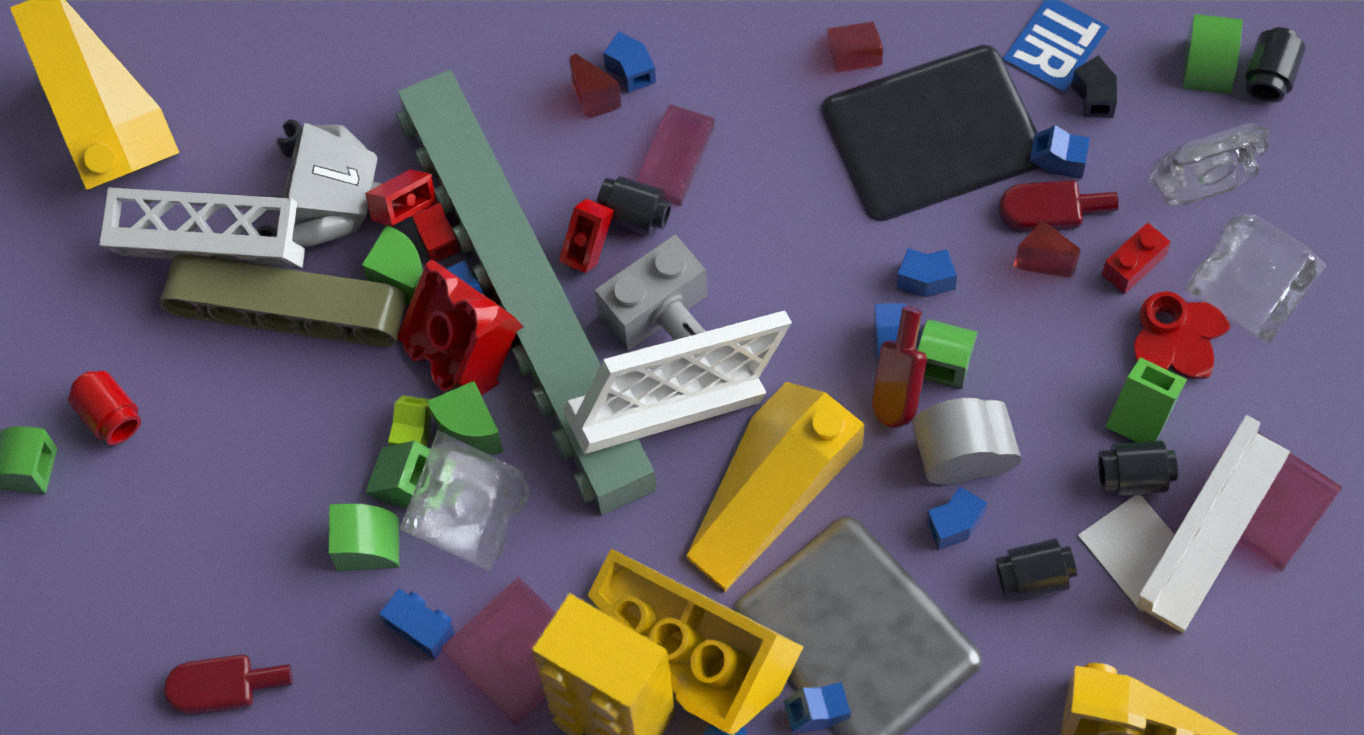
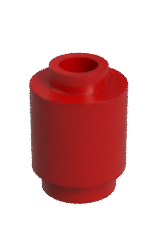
M88 371L80 375L72 383L68 404L97 439L105 440L109 445H118L128 440L139 429L141 418L138 416L137 405L109 372Z

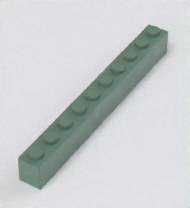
M449 69L399 90L398 95L403 109L395 112L399 125L406 139L415 136L420 148L414 150L422 172L433 174L439 185L434 188L436 200L441 203L445 215L452 213L458 224L452 227V230L457 238L463 255L472 252L478 264L471 267L475 279L480 284L483 294L491 292L497 305L512 314L524 326L516 332L514 337L517 346L511 348L513 357L521 374L525 376L531 373L538 386L531 391L543 418L552 415L558 427V430L552 432V435L562 458L567 460L573 457L579 473L573 475L582 499L585 503L594 500L602 516L657 491L655 471L639 439L584 454L563 413L568 400L587 394L601 364L452 70Z

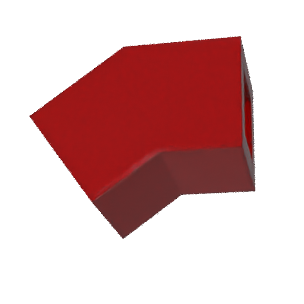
M437 201L410 216L430 261L439 262L460 253L457 238L440 202Z

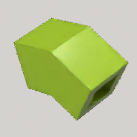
M402 395L395 402L393 424L388 441L389 446L413 440L427 446L432 418L427 401L431 399Z

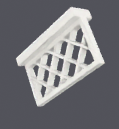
M784 310L604 359L587 394L568 400L563 409V413L583 453H591L759 404L766 394L759 377L792 322Z

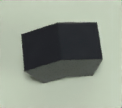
M1098 55L1074 70L1071 86L1083 99V117L1114 118L1117 106V76Z

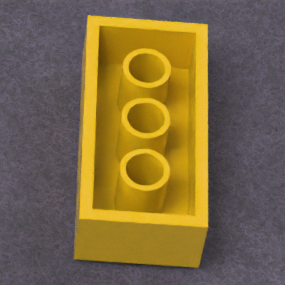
M569 593L532 649L538 668V675L541 678L543 691L548 701V707L551 714L555 716L552 722L569 735H581L582 733L585 735H663L675 716L667 650Z

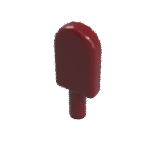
M1075 180L1021 183L1011 186L1004 192L1000 199L999 213L1005 224L1016 231L1079 228L1082 225V213L1118 211L1119 198L1117 192L1079 194V186Z
M902 307L896 341H885L881 345L872 393V408L878 421L886 427L900 428L908 425L915 418L918 410L927 363V355L915 349L922 310L918 308Z
M244 654L189 661L179 664L170 671L165 679L164 694L169 705L183 715H198L248 708L253 704V690L292 685V669L290 664L251 669V660Z

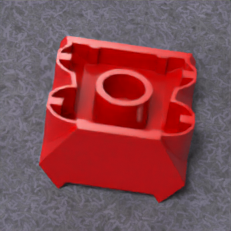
M431 260L424 266L397 339L403 343L406 354L413 361L427 360L431 363L432 380L441 391H452L475 381L481 396H483L500 384L497 381L500 370L516 332L524 326L512 314L443 266Z

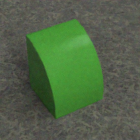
M1194 14L1186 40L1183 89L1231 94L1240 52L1243 19Z
M386 225L363 262L362 267L367 281L384 283L399 288L407 295L406 304L410 305L423 272L420 257L415 245L405 234Z
M928 319L918 350L927 355L923 379L962 389L978 331Z
M1140 358L1128 375L1105 427L1135 442L1157 441L1187 379Z
M475 381L427 401L437 430L442 438L454 449L474 456H489L503 452L499 432Z
M15 426L0 430V489L46 494L58 447L44 428Z
M415 440L382 447L365 493L386 503L407 509L437 510L441 504L455 463Z
M329 504V555L337 571L398 568V516L387 509L372 505Z

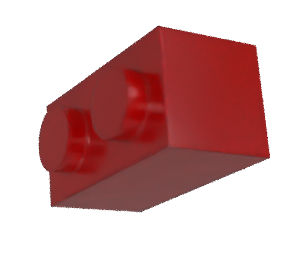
M411 169L365 193L371 221L390 226L437 202L431 174Z
M587 198L577 204L573 209L558 262L584 273L598 265L614 210Z
M1147 222L1105 261L1101 275L1125 295L1167 256L1171 241Z

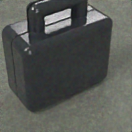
M978 45L828 96L822 103L821 111L862 204L867 214L878 221H887L1041 168L1030 161L1034 134L1038 133L999 52L990 45Z

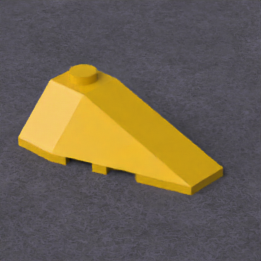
M27 0L10 7L86 190L179 153L161 108L66 0Z
M785 382L752 416L687 553V559L726 592L862 449L865 424L826 392Z
M612 548L588 593L589 598L601 612L666 649L672 691L676 694L675 698L688 712L731 735L739 731L781 694L803 649L802 645Z
M1087 663L1084 667L1075 665L1068 684L1060 734L1237 735L1130 676L1116 674L1117 670L1114 667L1102 663Z

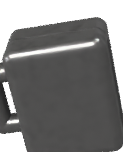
M853 517L837 519L742 596L733 608L734 611L803 646L787 680L796 691L802 688L823 687L842 682L851 711V718L830 727L835 735H904L976 674L982 665V654L979 648L870 531Z

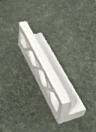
M108 188L100 246L121 256L172 259L175 255L184 254L255 265L303 268L305 248L292 241L297 202L292 198ZM122 201L138 202L146 213L131 228L119 227ZM149 203H159V204H157L154 208H152ZM175 204L183 205L191 215V218L176 231L168 230L160 217ZM194 206L204 207L201 210L197 211V209ZM220 207H227L238 220L222 234L214 233L205 220ZM239 208L250 210L243 214ZM266 210L280 211L277 237L260 236L251 223ZM152 224H154L157 229H148V228H149ZM197 227H200L203 232H193V231H194ZM245 229L249 235L239 234Z
M1248 415L1245 416L1139 595L1137 607L1182 633L1186 631L1290 453L1284 447L1258 434L1261 422Z

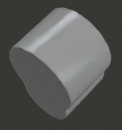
M978 398L952 399L923 410L912 422L926 477L931 483L951 485L977 478L991 477L1015 468L1022 461L1008 410L1002 401H984Z

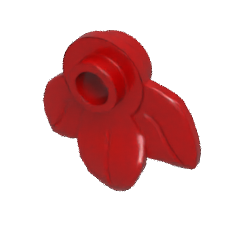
M1169 291L1158 292L1149 296L1141 306L1139 320L1143 329L1135 339L1134 354L1137 362L1140 358H1143L1166 370L1171 366L1176 372L1188 378L1207 379L1212 374L1215 359L1210 340L1224 335L1230 330L1231 326L1225 315L1210 303H1187L1176 293ZM1168 313L1173 317L1174 321L1164 324L1156 319V315Z

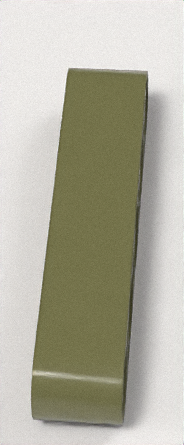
M180 254L172 258L159 304L168 313L188 319L375 347H391L396 344L407 295L399 288L384 283Z

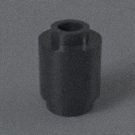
M1275 27L1259 34L1245 74V79L1248 82L1246 89L1251 96L1265 102L1274 103L1282 101L1285 94L1292 91L1306 50L1304 42L1296 32L1285 27Z
M619 176L616 180L607 177L602 183L596 203L614 210L610 221L611 225L652 236L657 228L662 230L665 228L672 207V202L665 200V189Z
M1162 440L1113 444L1110 450L1099 451L1098 472L1101 489L1103 492L1114 491L1116 496L1168 492L1170 481H1177L1178 464L1175 451L1167 450Z
M1057 538L1008 549L1006 556L995 558L997 573L1005 599L1018 596L1019 601L1069 590V578L1077 577L1076 564L1070 546L1060 547Z

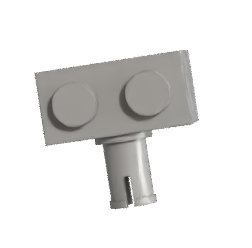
M676 234L595 289L599 317L627 351L662 327L673 340L707 332L688 311L692 306L707 297L706 269Z

